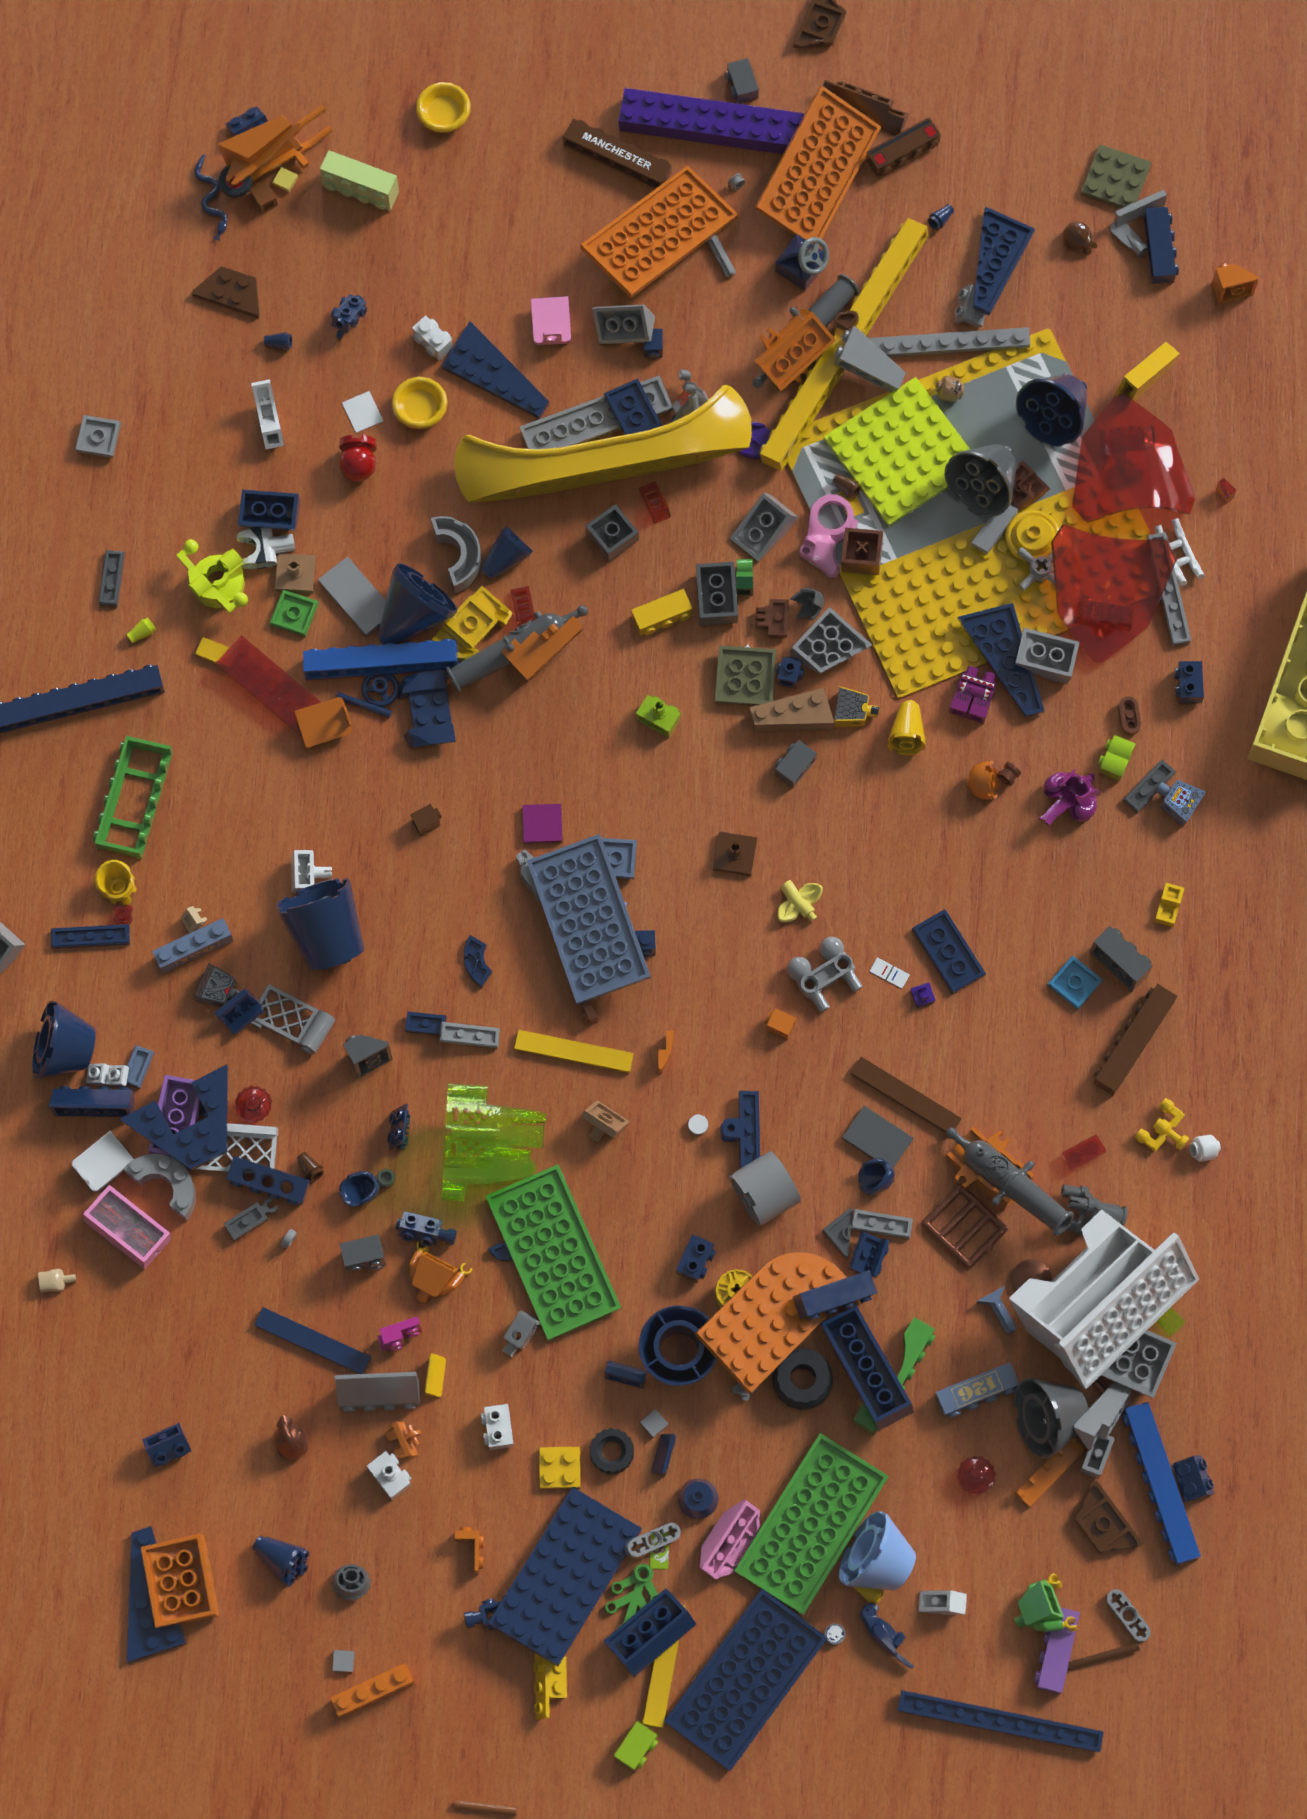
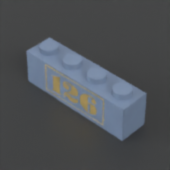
M224 918L152 952L162 974H165L234 940Z
M1009 1362L937 1391L935 1398L943 1417L949 1416L954 1418L960 1415V1411L964 1409L971 1411L978 1408L979 1403L986 1401L988 1404L996 1401L999 1395L1005 1394V1396L1015 1393L1019 1382Z

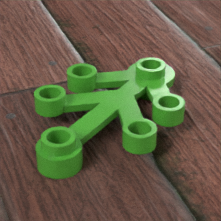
M639 1564L635 1567L632 1576L612 1584V1592L618 1595L623 1592L624 1588L636 1583L634 1591L606 1604L605 1609L607 1613L614 1614L618 1608L630 1603L624 1620L625 1623L635 1615L638 1605L642 1609L647 1604L642 1595L644 1586L651 1596L650 1601L658 1595L651 1581L653 1570L649 1565ZM641 1571H645L647 1573V1576L645 1578H641L639 1576V1573ZM617 1584L622 1587L618 1592L614 1590V1586ZM609 1604L615 1605L614 1611L608 1610Z

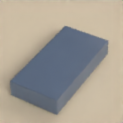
M135 1045L127 1065L129 1067L127 1085L141 1088L154 1056V1051Z

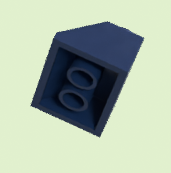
M242 489L238 526L295 530L299 520L301 503L299 494Z

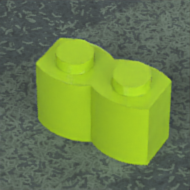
M1114 735L1112 740L1108 739L1104 748L1107 750L1105 756L1101 755L1097 765L1100 767L1099 773L1120 781L1134 750L1135 743Z

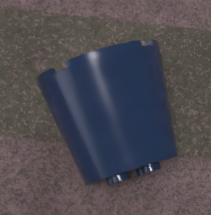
M336 878L310 885L296 891V896L292 898L286 896L276 904L279 916L310 970H326L348 963L364 951L352 886L348 878L343 879V882Z

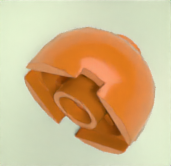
M993 761L977 763L970 770L969 777H966L967 788H970L972 794L977 798L991 800L998 797V794H995V789H999L996 767L992 768L991 764H994Z

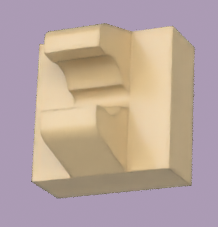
M191 906L185 910L180 918L189 933L198 930L207 920L206 917L201 918L199 916L202 911L200 908Z

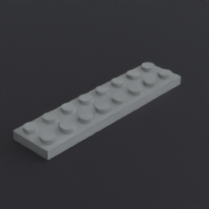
M660 376L640 382L657 416L673 411V406ZM604 396L519 427L527 449L559 448L586 443L621 430Z

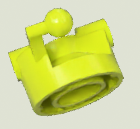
M191 539L187 540L184 543V549L176 554V557L188 570L190 583L188 586L197 599L208 607L224 608L228 613H231L237 607L246 606L248 597L243 593L245 587L241 564L243 560L234 549H231L223 555L208 556L195 567L186 555L196 553L198 543ZM223 571L224 575L220 580L213 581V584L209 582L208 576L211 573Z

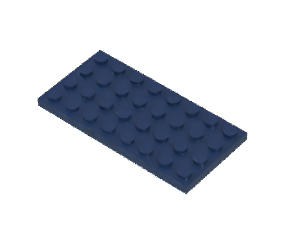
M572 1487L491 1617L488 1625L558 1667L626 1557V1543L638 1537L642 1528Z
M761 1589L664 1722L731 1772L828 1638L765 1590Z

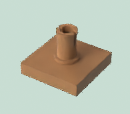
M278 553L275 591L282 592L286 590L297 593H313L316 555Z
M598 1100L585 1109L581 1115L582 1118L595 1126L589 1137L596 1142L601 1141L604 1133L615 1138L627 1128L630 1122Z

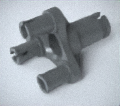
M1063 1184L1061 1197H1069L1068 1202L1070 1204H1067L1068 1208L1079 1209L1078 1219L1076 1221L1073 1220L1066 1231L1082 1236L1081 1229L1101 1210L1122 1226L1125 1225L1128 1214L1126 1206L1119 1207L1120 1205L1100 1202L1098 1198L1092 1196L1089 1188L1086 1186L1075 1187Z

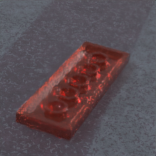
M241 635L216 662V665L302 737L294 711L321 702Z

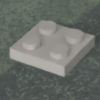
M83 415L76 452L114 458L121 422Z

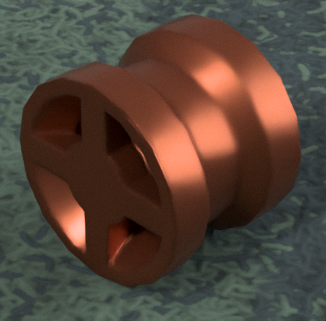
M1006 762L1004 769L997 773L998 778L1008 786H1012L1015 778L1021 775V771L1009 762Z

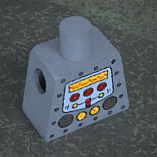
M1176 780L1172 787L1161 782L1156 789L1157 793L1165 797L1160 805L1161 808L1182 826L1187 823L1206 793L1180 780Z

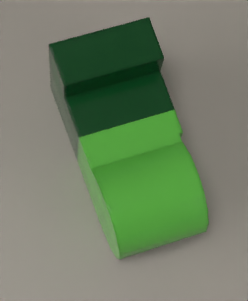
M737 559V595H753L752 559Z

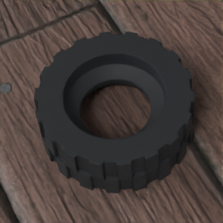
M609 1428L602 1430L600 1433L598 1432L590 1445L591 1461L603 1473L611 1475L625 1471L631 1465V1461L634 1458V1445L631 1438L620 1429ZM614 1441L621 1446L622 1454L619 1459L608 1461L603 1457L602 1448L607 1442Z

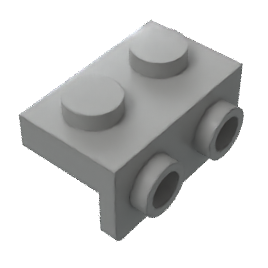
M972 284L962 288L958 293L959 300L955 310V323L959 324L965 321L979 328L983 326L985 314L973 309L975 286Z

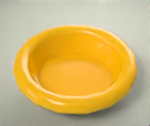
M439 82L430 85L421 92L417 99L416 112L419 121L426 128L435 132L447 133L457 130L466 122L470 115L471 104L468 95L459 86L452 83Z
M415 377L407 379L397 387L393 393L391 404L393 413L400 423L409 428L424 429L432 427L442 419L446 413L448 401L446 393L439 383L430 378Z
M1028 510L1020 512L1011 519L1006 527L1005 541L1009 551L1016 558L1027 562L1017 553L1020 548L1023 547L1034 558L1040 556L1047 558L1061 545V531L1058 523L1050 515L1042 511Z

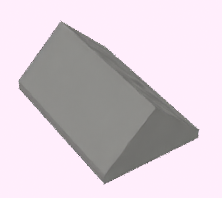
M645 305L592 308L599 344L651 341L655 315Z

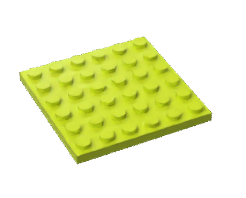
M916 377L902 385L896 392H891L823 438L853 480L859 482L862 492L888 527L948 489L945 480L946 464L954 454L970 450Z

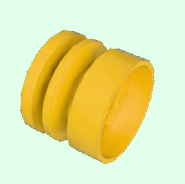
M738 1269L723 1274L718 1280L715 1297L718 1307L721 1308L735 1294L733 1292L735 1288L740 1289L752 1275Z

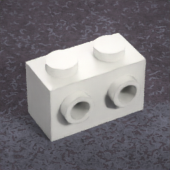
M424 316L412 327L414 340L418 344L423 345L426 351L438 361L453 349L452 337L448 332H443L439 329V325L434 319L430 320L427 316Z
M508 1404L484 1407L485 1413H481L482 1425L487 1427V1433H483L485 1445H489L490 1450L514 1447Z

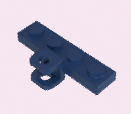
M739 1091V1118L725 1119L720 1126L721 1140L739 1142L740 1169L760 1157L759 1091Z

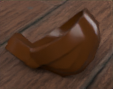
M1075 221L1068 224L1064 229L1063 239L1069 248L1083 249L1087 255L1091 254L1090 247L1097 248L1098 245L1092 241L1091 231L1086 224Z

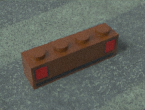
M928 117L866 152V161L877 177L882 174L886 175L893 168L906 164L909 159L919 157L925 150L938 146L941 134Z

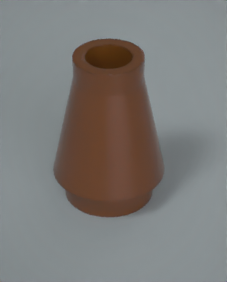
M839 473L832 481L848 498H855L861 490V485H859L858 481L842 476Z
M303 1152L297 1157L307 1179L313 1182L324 1174L323 1167L310 1157L307 1152Z

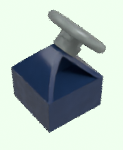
M796 234L775 262V272L806 291L817 275L828 264L829 250L826 243L818 237L805 240Z

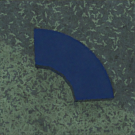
M470 935L464 949L465 966L471 979L482 988L493 973L484 960V952L487 945Z

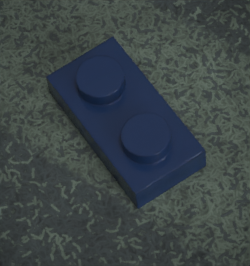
M407 1011L405 1032L440 1036L441 1022H446L447 1016Z

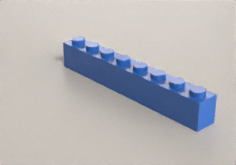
M451 639L434 642L426 640L420 643H387L379 646L370 644L365 647H330L324 650L310 649L303 651V672L306 680L446 670V667L452 668L458 664L456 640Z
M1149 1402L1125 1408L1122 1420L1125 1427H1129V1441L1132 1446L1135 1445L1137 1451L1135 1458L1137 1464L1142 1466L1143 1472L1141 1476L1143 1482L1149 1486L1148 1497L1151 1504H1155L1157 1510L1154 1511L1155 1518L1158 1523L1161 1522L1163 1528L1161 1531L1162 1539L1168 1543L1170 1549L1167 1550L1171 1562L1174 1561L1175 1566L1197 1560L1201 1555Z

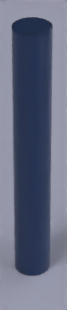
M340 692L337 693L336 698L341 697L345 703L387 718L391 717L392 711Z

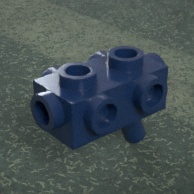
M350 294L347 298L343 297L339 303V308L334 307L332 310L331 326L338 329L336 333L337 338L342 339L344 333L348 334L352 327L355 328L360 317L363 318L367 312L366 301L361 296Z

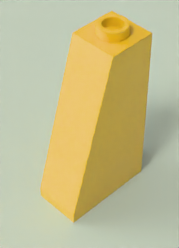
M1165 342L1123 377L1113 398L1126 410L1130 408L1175 364L1180 353Z

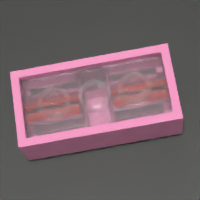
M110 1185L83 1213L86 1224L144 1270L171 1241L170 1233Z

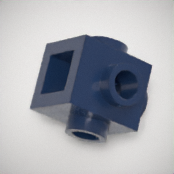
M783 657L782 663H778L775 674H779L777 684L796 689L798 679L802 680L804 668H801L802 661L795 657Z

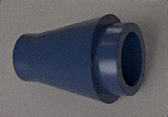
M947 204L943 208L931 213L927 219L930 227L934 230L942 229L954 213L953 207Z
M287 332L264 336L265 347H273L285 351L292 348V335Z

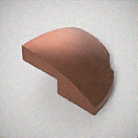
M1023 460L1017 466L1012 501L1019 510L1031 505L1050 490L1049 486Z

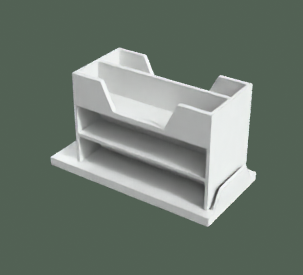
M1103 1210L1097 1213L1081 1229L1087 1248L1051 1282L1029 1278L1009 1298L1026 1331L1057 1355L1064 1366L1078 1379L1080 1385L1085 1389L1199 1280L1180 1237L1174 1232L1154 1250Z

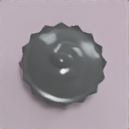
M348 1564L341 1566L340 1569L335 1571V1574L332 1576L333 1581L331 1585L333 1586V1591L337 1592L338 1597H343L345 1600L361 1599L362 1595L367 1594L371 1579L369 1578V1573L364 1568Z

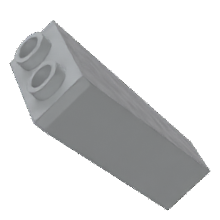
M853 326L851 329L845 330L841 338L843 343L834 354L836 357L834 364L890 393L899 390L906 372L857 327Z

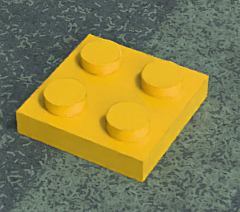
M540 1447V1489L581 1488L580 1447Z

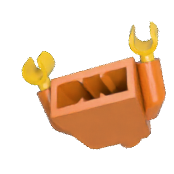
M421 1241L417 1242V1251L414 1252L409 1263L410 1277L413 1280L412 1285L420 1289L416 1299L423 1303H427L430 1295L438 1297L455 1290L472 1271L471 1268L468 1272H465L462 1268L465 1267L466 1263H463L460 1271L457 1272L458 1268L427 1253L429 1246L423 1249L419 1248Z

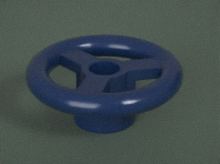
M393 674L366 676L362 683L361 692L368 703L384 707L396 700L400 687L398 680ZM378 677V678H376V679L373 680L372 686H368V683H369L373 678ZM389 680L392 681L394 686L391 697L386 693ZM368 692H376L382 696L384 701L373 700L368 695Z

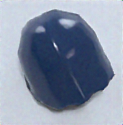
M876 1158L862 1164L858 1172L862 1191L867 1196H871L890 1188L894 1182L895 1172L889 1162L882 1158Z
M358 1171L349 1174L341 1182L339 1194L342 1196L345 1204L351 1207H358L369 1204L376 1198L380 1184L377 1182L374 1174L367 1171Z

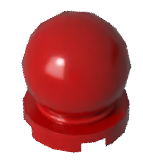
M352 435L340 438L339 449L342 453L339 466L341 473L352 482L367 480L374 473L376 467V458L373 454L377 449L376 439L367 435H361V438H352Z

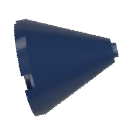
M398 563L395 566L391 575L378 634L380 637L379 641L383 645L387 643L400 644L452 619L458 610L451 598L436 584H430L423 579V574L402 563Z

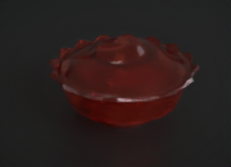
M259 1086L243 1088L234 1099L236 1114L247 1122L256 1123L262 1121L269 1115V1111L272 1109L270 1094Z
M982 1456L966 1458L957 1469L959 1485L970 1494L980 1495L981 1493H987L996 1481L994 1466Z

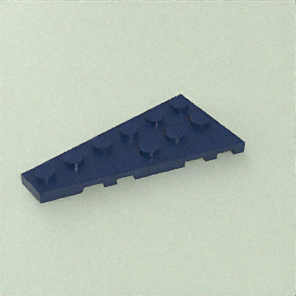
M986 206L983 214L973 309L990 316L1028 246L1035 228Z
M469 321L443 363L442 369L540 419L548 407L549 401Z
M1013 603L959 616L957 618L1023 715L1029 717L1044 713L1045 710L1034 673L1015 664L1022 632Z
M152 1526L132 1532L127 1663L187 1644L181 1624L155 1627L141 1547L157 1543Z

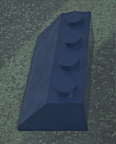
M59 1086V1089H53L49 1108L54 1116L124 1117L134 1112L135 1094L128 1087H118V1090H110L109 1087L90 1089L87 1086H80L78 1089H71L69 1086Z
M665 1588L608 1636L604 1642L628 1672L635 1677L697 1624L686 1608Z

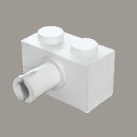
M294 850L291 854L292 893L313 885L314 878H332L331 866H314L313 850Z
M385 1451L368 1464L367 1468L391 1500H394L411 1487L409 1480L412 1478L405 1469L402 1471L397 1466L399 1461L394 1454L389 1455Z

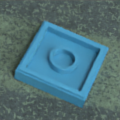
M1072 955L1047 986L1078 1010L1101 984L1103 979Z

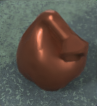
M280 1417L276 1424L278 1429L274 1432L273 1438L275 1448L280 1457L285 1460L298 1459L305 1455L308 1450V1442L304 1430L298 1424H293L290 1417Z

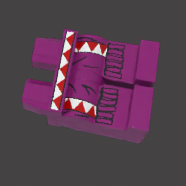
M968 666L965 674L962 673L949 713L966 718L971 699H973L968 719L984 724L996 684L994 683L995 674L985 672L984 678L980 679L976 677L978 669Z

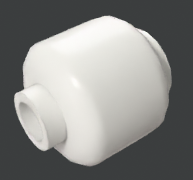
M1212 1135L1195 1137L1190 1143L1191 1156L1199 1162L1216 1159L1218 1152L1221 1150L1220 1142Z

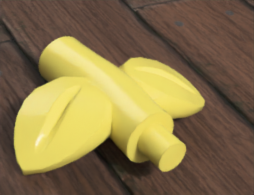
M789 880L781 886L780 889L788 900L781 903L778 907L777 916L780 922H791L798 917L799 913L804 918L808 917L811 922L818 918L814 914L815 909L811 905L820 899L823 891L821 885L807 883L798 891L793 882Z

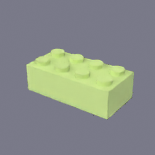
M328 150L320 167L322 184L326 189L339 191L346 197L352 196L362 203H371L381 210L387 209L391 211L399 194L396 175Z

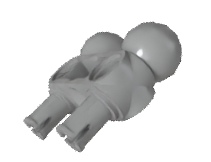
M827 937L821 942L820 953L829 961L811 971L810 962L803 957L792 958L787 964L788 975L793 980H796L800 992L807 999H812L820 1013L830 1008L821 993L822 990L839 979H845L853 993L863 987L854 973L856 968L853 965L852 958L844 952L842 941L836 937ZM844 961L847 963V968L840 969L837 963ZM811 981L814 983L815 988L807 989L804 983Z

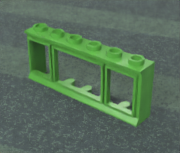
M126 736L125 742L122 741L119 752L121 755L119 759H116L114 765L116 772L109 782V788L111 789L109 795L105 796L104 813H100L98 820L100 826L99 830L94 833L93 842H95L97 849L142 859L173 751L171 746ZM134 748L162 754L157 775L128 768ZM126 775L155 781L142 824L113 818ZM111 824L140 831L135 849L106 842Z

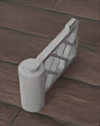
M269 984L259 999L262 1008H267L269 1017L264 1019L257 1017L251 1024L260 1029L262 1026H265L302 1046L301 1050L311 1055V1053H317L336 1019L330 1014L318 1010ZM271 991L278 994L279 1001L268 1003L267 997ZM292 1001L296 1009L285 1012L283 1003ZM280 1004L282 1013L272 1016L269 1007ZM305 1010L313 1012L309 1019L301 1020L299 1012ZM297 1013L299 1022L288 1025L286 1016ZM284 1017L286 1026L275 1027L273 1020ZM301 1027V1033L298 1038L291 1035L290 1028Z

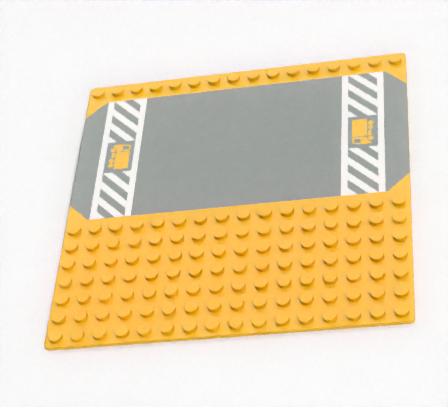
M1050 329L1030 335V347L992 350L919 379V382L970 449L991 444L1008 446L1013 451L1017 466L1023 460L1049 486L1050 490L1026 508L1018 509L1017 514L1028 510L1042 511L1050 515L1058 523L1061 531V545L1059 547L1063 552L1052 562V574L1065 584L1061 590L1048 579L1044 582H1036L1034 580L1025 591L1019 587L1030 575V564L1016 558L1009 551L1005 541L1006 530L988 555L971 546V542L990 517L980 516L969 511L967 505L961 500L957 501L949 488L888 527L862 490H860L855 498H848L832 483L838 473L847 478H853L824 441V436L881 400L890 392L813 421L787 462L810 512L813 504L819 498L825 495L836 494L850 503L854 512V518L858 521L856 529L883 531L879 575L841 572L843 541L835 545L836 561L840 567L839 574L898 698H903L962 674L967 670L968 666L977 668L987 664L981 652L957 618L959 616L1013 603L1021 632H1023V628L1056 636L1159 594L1146 538L1151 533L1088 405L1086 404L1084 427L1081 435L1073 443L1064 444L1060 447L1051 446L1037 440L1025 429L1024 426L1026 424L1021 416L1018 417L1016 397L1021 387L1027 382L1039 378L1058 376L1063 373L1073 376ZM944 376L958 378L961 380L962 385H964L962 398L954 403L939 399L938 392L935 391L937 381H941ZM1011 501V504H1010V505H1012V506H1014L1015 508H1017V507L1015 506V504L1013 503V501ZM837 504L824 506L818 515L820 524L828 529L841 527L847 519L846 510ZM1038 566L1036 570L1039 571L1043 568L1041 566Z

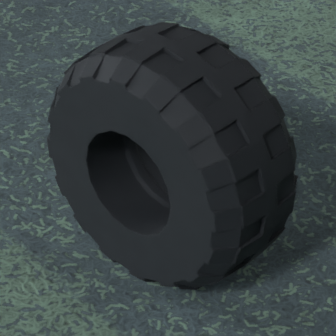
M799 1348L793 1350L774 1369L772 1380L774 1390L782 1402L791 1408L804 1410L820 1405L828 1397L833 1384L831 1367L824 1356L811 1349ZM797 1369H807L814 1375L815 1383L809 1389H798L791 1382V1374Z

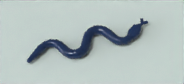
M203 154L195 166V177L203 183L213 185V190L203 197L201 207L205 213L222 218L217 228L218 235L214 237V239L220 241L219 236L226 231L228 217L222 210L210 208L208 205L220 192V187L217 179L200 173L206 157Z

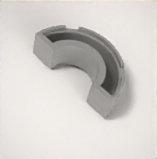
M447 516L431 518V525L437 543L445 542L452 544L461 553L459 561L448 569L449 578L456 594L471 585L479 573L481 567L479 540L466 523Z
M148 1154L134 1159L123 1168L126 1175L141 1186L151 1179H163L169 1182L173 1187V1198L169 1205L174 1212L188 1221L196 1203L195 1186L188 1171L179 1161L163 1154Z

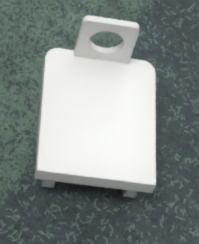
M109 1131L74 1159L72 1166L92 1191L98 1192L124 1171L123 1168L133 1161L134 1158L113 1133Z

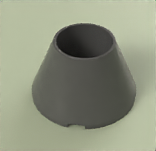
M1029 1378L1021 1381L1015 1391L1014 1407H1017L1019 1417L1016 1418V1424L1024 1443L1035 1456H1042L1044 1459L1053 1457L1078 1435L1074 1430V1424L1088 1410L1086 1399L1078 1388Z

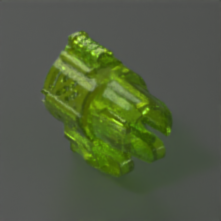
M448 1083L445 1129H452L451 1135L444 1136L442 1200L464 1201L467 1183L490 1184L533 1176L536 1171V1164L530 1159V1150L514 1147L543 1148L544 1125L531 1124L546 1123V1113L537 1110L487 1104L488 1085ZM454 1108H458L457 1121H454ZM452 1144H456L455 1156H452Z

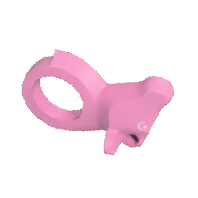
M836 494L825 495L813 504L809 517L808 535L805 536L804 543L799 549V555L802 559L807 560L813 566L820 569L829 578L837 577L840 571L839 564L836 561L835 545L844 540L845 528H856L858 521L854 518L853 509L846 499ZM829 504L842 506L847 512L846 522L837 529H828L822 526L818 520V515L824 506Z

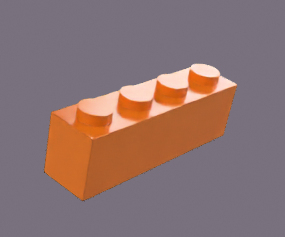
M405 1662L330 1698L341 1719L410 1687L415 1682Z

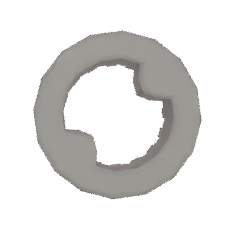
M740 173L734 174V177L731 176L732 178H729L727 182L731 186V190L736 191L746 183V180L742 178Z

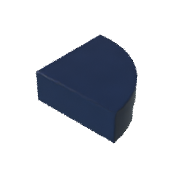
M505 1241L488 1248L490 1254L500 1261L513 1260Z

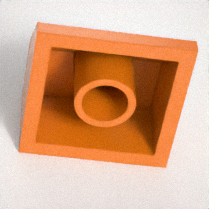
M1236 264L1220 265L1216 268L1212 280V287L1218 304L1254 295L1259 280L1258 276Z

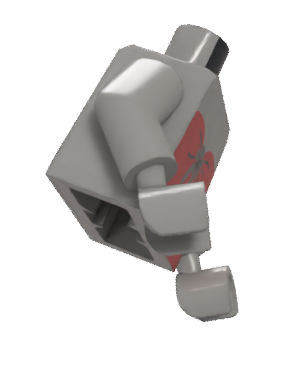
M679 370V380H684L682 384L683 392L673 404L676 413L670 419L671 422L690 414L708 400L706 393L696 383L690 381L691 373L687 370Z

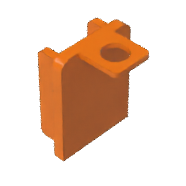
M341 697L294 711L306 748L349 735L353 731L347 708Z

